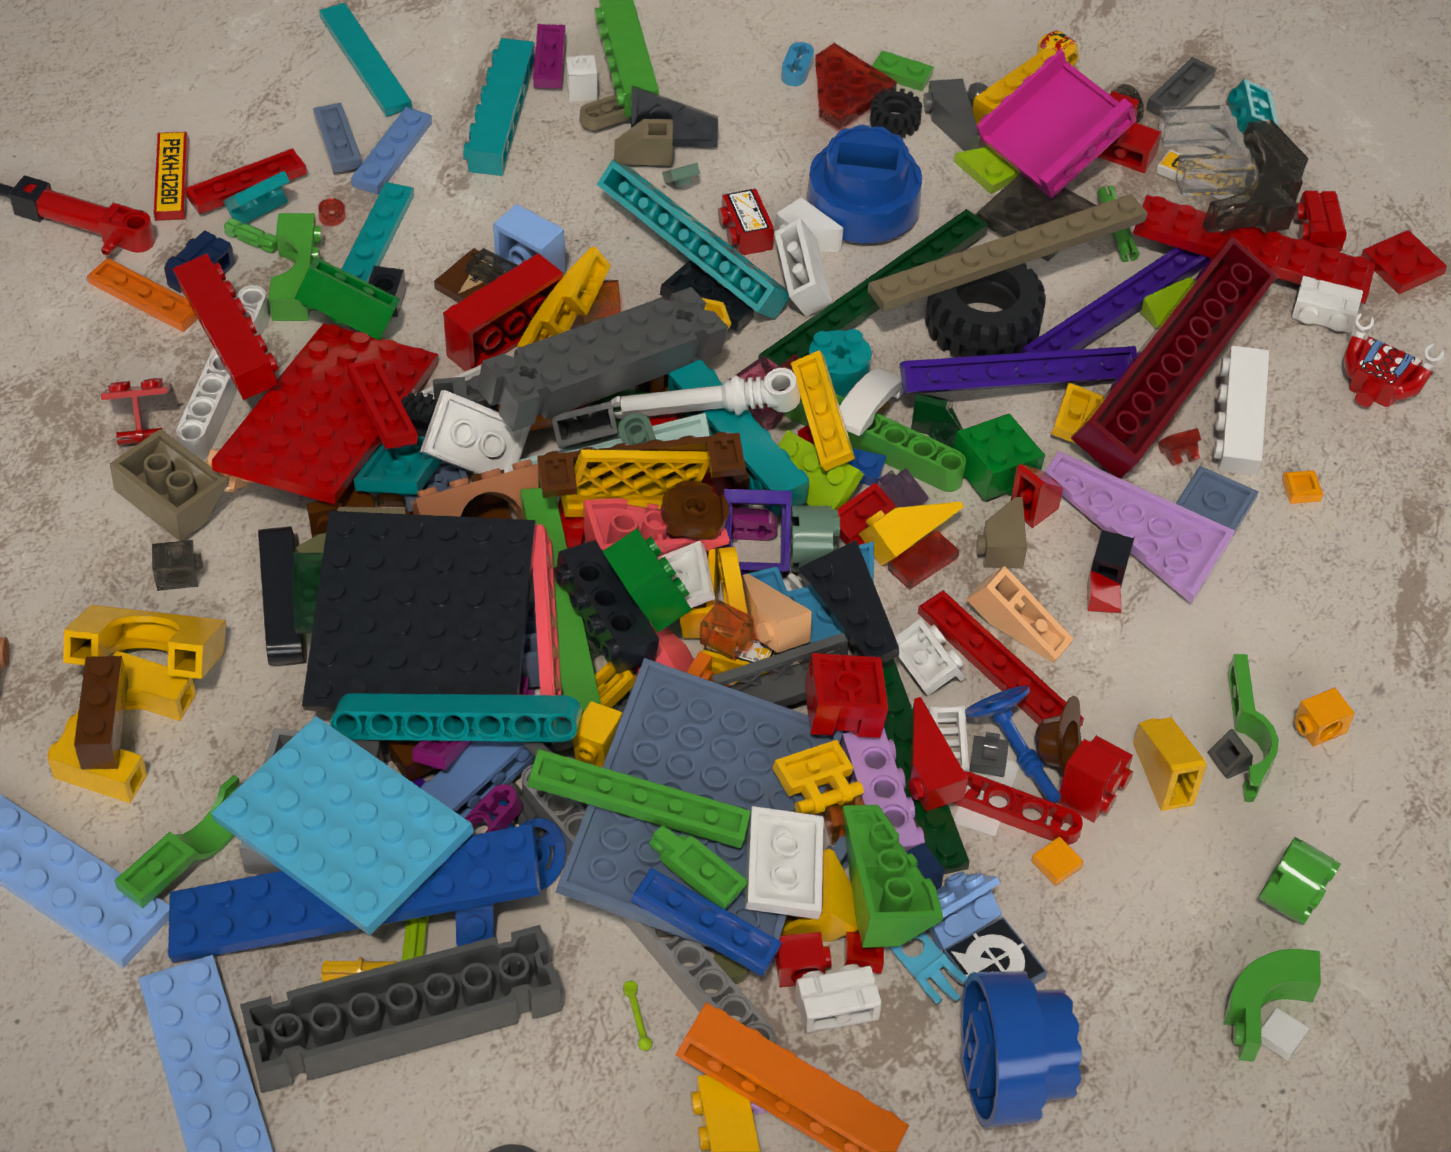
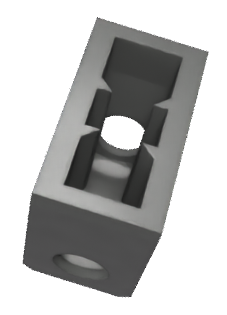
M611 401L551 417L558 448H568L619 434Z

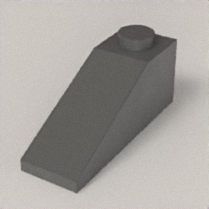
M963 79L929 81V89L927 93H924L923 102L925 110L930 112L932 122L963 151L977 149L979 133Z

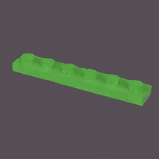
M541 749L537 751L527 787L658 825L663 824L668 828L737 848L742 847L751 813L747 809Z

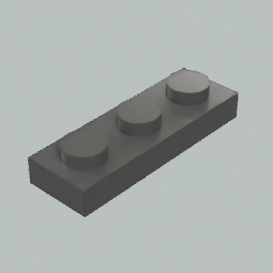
M1191 57L1148 99L1146 108L1171 120L1214 78L1216 68Z

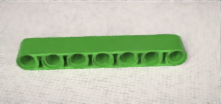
M836 394L840 406L845 398ZM801 396L799 404L791 411L778 412L770 407L776 413L804 426L809 425ZM875 413L873 424L860 436L847 431L852 448L885 455V464L942 491L953 492L961 488L963 484L966 458L963 453L883 415Z

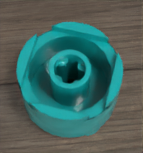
M856 329L820 331L815 333L809 347V354L821 351L828 367L835 394L846 398L852 388L870 372L871 347L863 338L862 332Z

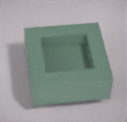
M698 163L664 171L662 174L665 183L674 181L677 187L692 183L691 176L699 175L700 171Z

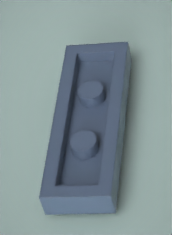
M342 103L313 108L314 118L333 173L359 168L362 164L361 156Z

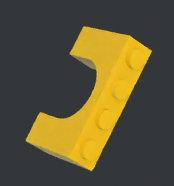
M90 605L64 629L63 663L85 665V659L89 656H109L116 652V650L134 648L157 649L168 652L167 675L202 679L225 653L226 620Z
M116 650L113 656H122L128 678L125 711L134 709L146 710L181 721L196 697L193 678L167 675V666ZM77 711L75 715L69 717L62 736L58 742H54L48 751L47 760L53 778L131 804L147 777L142 755L120 748L118 769L81 770L74 747L78 718Z

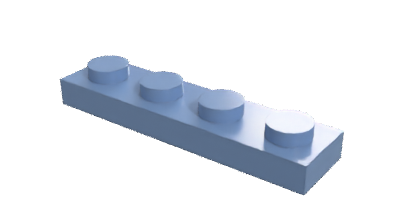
M405 107L351 177L352 186L378 195L385 182L391 179L432 125V115Z

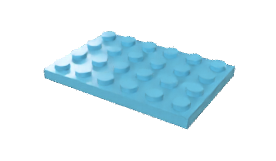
M317 716L211 812L216 823L368 935H371L474 833L472 823Z

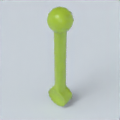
M626 981L623 985V993L629 997L640 1037L638 1047L642 1051H648L651 1049L653 1042L646 1034L637 1001L638 985L635 981Z

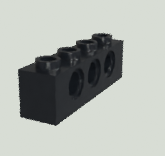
M593 540L559 551L557 566L554 568L556 582L560 587L563 586L573 609L579 611L584 618L588 633L592 637H596L601 645L605 660L607 662L611 661L618 673L641 666L644 658L655 661L660 638L625 588L597 541Z

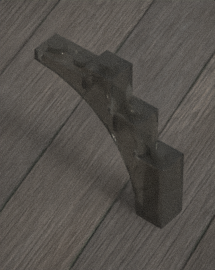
M1273 120L1249 122L1240 147L1249 157L1256 172L1257 181L1245 191L1234 196L1210 201L1202 225L1208 233L1258 226L1264 233L1289 230L1298 206L1296 200L1303 184L1301 178L1309 158Z

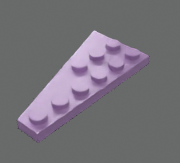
M1058 451L1044 471L1046 475L1055 479L1063 487L1062 496L1101 529L1134 538L1131 554L1191 604L1233 538L1235 530L1063 452Z

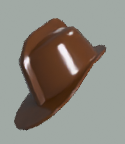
M1071 696L1067 700L1060 716L1045 718L1036 729L1035 738L1040 759L1048 765L1060 767L1063 774L1067 761L1082 742L1080 734V702L1076 696Z

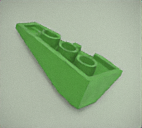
M844 805L842 816L855 917L862 947L900 946L941 922L943 913L935 885L930 878L925 879L917 868L918 861L912 853L908 854L899 842L898 832L880 806Z

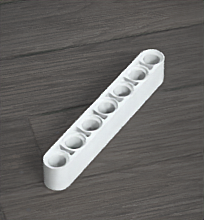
M257 285L245 286L239 291L236 299L240 298L247 315L244 318L247 316L251 317L257 333L254 335H262L269 319L266 292ZM214 348L176 430L178 442L201 460H204L209 455L210 449H212L237 392L234 383Z

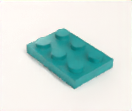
M417 436V444L406 445L401 448L385 449L383 443H381L354 478L356 491H365L374 495L399 493L402 496H413L422 490L441 463V460L420 452L425 436Z

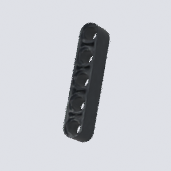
M292 526L259 529L258 539L268 664L277 665L303 662Z

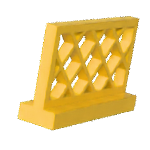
M581 450L574 466L577 494L560 496L565 517H584V500L620 498L628 500L627 505L647 508V504L650 503L659 505L658 510H660L664 493L668 489L669 491L675 489L676 484L682 481L702 482L709 467L707 452ZM588 462H602L591 469L586 467ZM624 463H634L624 469L618 467ZM657 463H667L655 470L651 468V466ZM690 463L697 464L687 470L682 468ZM610 470L614 473L602 480L598 477ZM641 471L646 473L635 480L630 478ZM674 471L677 473V475L667 480L662 478Z

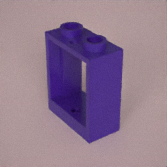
M724 489V497L729 504V515L725 528L730 541L728 545L722 546V548L731 547L732 504L781 506L780 563L739 562L741 577L749 573V571H760L772 567H778L781 577L782 572H789L792 491Z

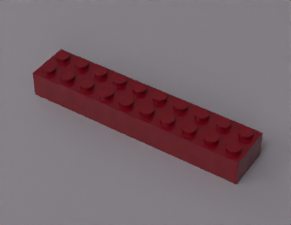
M1231 236L1210 258L1071 439L1111 474L1121 479L1140 461L1278 275Z

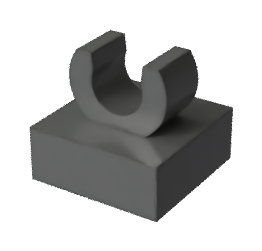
M986 732L985 737L974 735L970 772L1004 777L1009 741L1001 740L1000 734Z

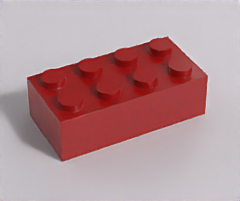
M538 253L530 259L521 262L517 267L504 275H500L496 280L480 290H476L464 300L450 306L443 312L446 356L466 372L481 365L483 360L503 353L506 354L516 348L543 302L563 278V272Z

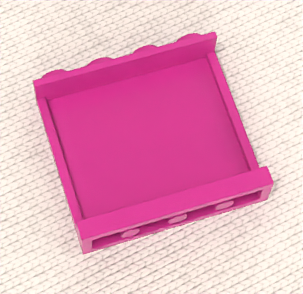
M1060 49L1053 56L1047 58L1043 65L1034 74L1028 76L1011 95H1007L1001 104L990 114L985 115L976 127L981 141L1052 199L1131 127L1137 119L1133 105L1125 98L1121 102L1114 99L1066 61L1064 51Z

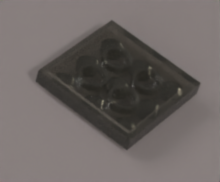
M1020 173L977 212L976 216L987 222L990 230L1005 237L1097 205L1065 187L1051 199ZM1058 252L1041 258L1049 262Z

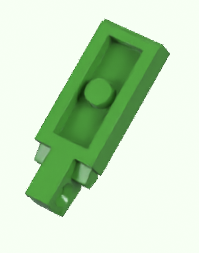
M663 824L653 833L649 845L660 855V860L709 901L726 910L748 884L746 878L692 835L686 837L681 834L678 837Z

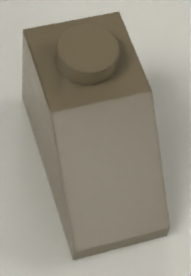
M1015 497L985 521L983 535L977 536V554H983L984 568H1002L1005 566L1006 568L1023 569L1027 551L1022 497Z

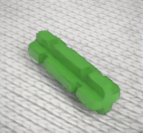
M229 218L224 224V233L257 248L262 246L261 249L269 253H274L276 248H278L276 236L266 233L246 223L242 224L241 221L234 218Z

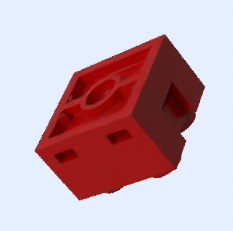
M812 653L805 678L810 734L833 735L835 730L851 731L858 737L880 738L888 713L881 657Z

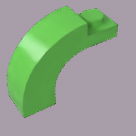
M1307 949L1274 951L1254 960L1239 975L1227 1003L1223 1025L1234 1026L1232 1040L1233 1045H1239V1060L1255 1061L1262 1044L1261 1008L1276 1000L1314 1001L1321 985L1320 951Z

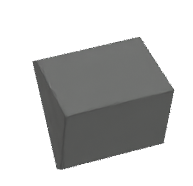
M1230 729L1207 752L1226 778H1232L1248 771L1249 766L1253 762L1252 753L1234 729Z

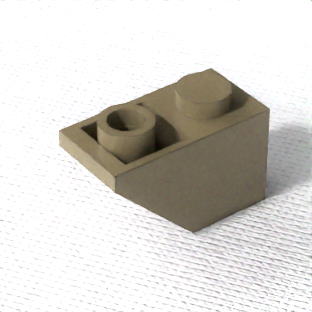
M643 119L615 140L614 161L626 165L672 166L673 120Z

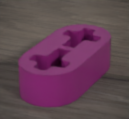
M732 507L731 539L771 540L777 534V516L769 510Z

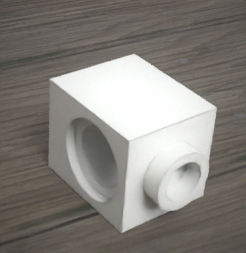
M594 55L566 57V84L569 102L597 100V69Z

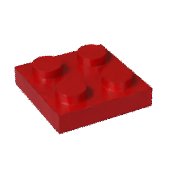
M1409 230L1363 249L1361 257L1376 263L1374 271L1398 294L1444 275L1447 265Z

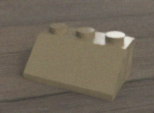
M161 429L110 463L114 490L179 541H182L206 524L228 484L224 476L213 471L212 467Z

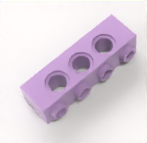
M884 727L880 738L858 737L852 732L843 733L841 747L854 767L851 776H848L849 784L859 781L864 789L863 795L854 797L856 805H879L891 824L897 827L895 829L899 834V842L906 851L925 843L923 830L920 826L916 827L913 819L915 818L913 800L911 797H906L904 791L906 781L903 769L897 768L895 764L896 748L894 741L887 739Z

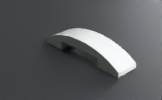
M877 368L867 373L852 388L839 406L846 430L860 436L873 424L875 413L892 396L898 399L903 394L901 376L882 368Z

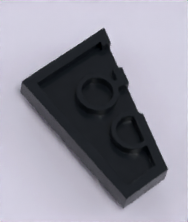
M632 85L631 128L643 119L673 120L672 146L717 147L718 116Z
M691 259L661 284L660 295L670 299L671 294L692 287L701 298L724 302L731 321L729 328L738 331L753 317L754 309L730 290L721 286L715 278L705 273Z

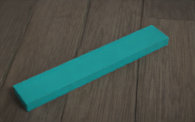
M346 3L319 10L320 19L384 115L388 117L400 113L405 107L412 109L411 99Z

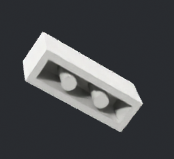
M801 218L776 230L774 233L790 299L806 317L829 306L833 302L818 240Z

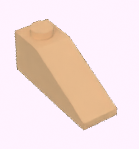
M1005 566L986 577L966 599L990 625L1051 662L1056 661L1073 641L1072 636Z
M744 574L742 583L748 618L756 640L777 653L811 642L812 611L752 575Z

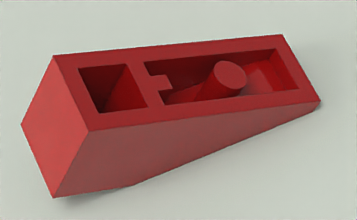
M921 697L914 699L911 716L910 780L908 781V786L912 797L920 801L925 811H929L964 799L968 777Z

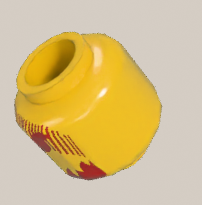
M1055 30L1045 34L1038 42L1037 53L1046 47L1056 52L1061 49L1064 51L1065 58L1069 60L1068 63L1072 66L1076 64L1079 58L1078 44L1062 31Z

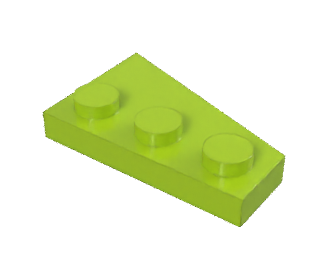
M988 146L958 152L954 156V162L990 194L1024 177Z
M788 430L778 444L780 449H784L788 453L790 460L799 470L802 469L807 474L809 487L806 503L809 506H832V510H837L847 503L864 476L859 469L848 463L825 471L820 464L815 445Z

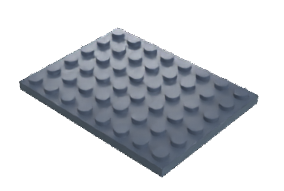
M644 658L602 768L747 810L755 806L796 812L795 802L805 798L802 793L788 796L772 769L774 761L834 740L840 743L843 731L835 730L833 735L810 734L808 715ZM827 784L817 787L820 793L825 792ZM588 804L555 893L708 946L631 902L634 892L650 868L657 870L701 895L660 860V855L649 845L653 833L661 825ZM748 826L741 848L692 835L746 878ZM668 828L678 837L681 834L686 837L692 835L686 832ZM745 888L726 910L779 940L786 915L745 909Z

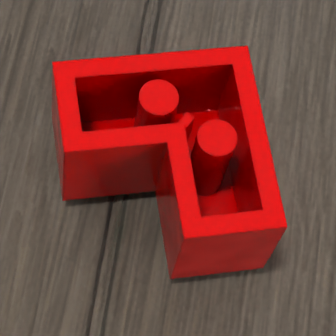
M1112 91L1110 95L1118 102L1125 98L1133 105L1136 116L1140 100ZM1134 123L1098 157L1145 174L1157 154L1162 132Z
M1097 735L1091 742L1083 739L1066 763L1059 792L1061 799L1057 803L1074 810L1080 816L1095 823L1102 812L1108 814L1117 798L1115 793L1118 788L1124 790L1129 784L1134 771L1130 770L1133 755Z

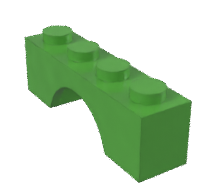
M278 213L276 239L279 256L289 259L295 264L285 273L271 277L269 291L272 321H309L310 309L304 307L300 301L294 298L315 257L320 259V249L316 245L322 244V227L316 226L315 213Z

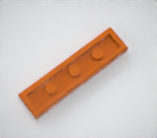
M106 258L87 275L89 284L182 332L186 331L197 320L185 297L109 258Z

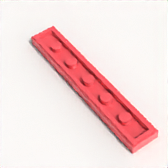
M539 524L536 528L533 581L540 695H562L552 541L545 527Z

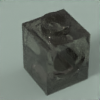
M193 540L152 544V570L157 591L198 587V573H204L202 553L195 552Z

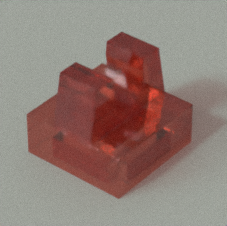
M1198 428L1169 435L1158 441V446L1161 454L1165 453L1170 464L1176 466L1182 463L1181 451L1187 454L1189 462L1200 458L1198 442L1201 441V436Z

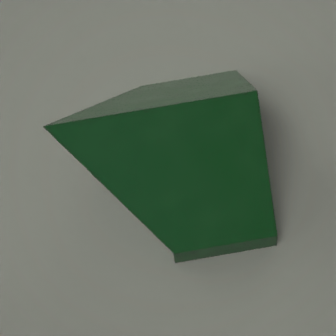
M924 393L916 394L911 429L919 433L955 441L957 431L962 430L963 427L953 409L954 401Z

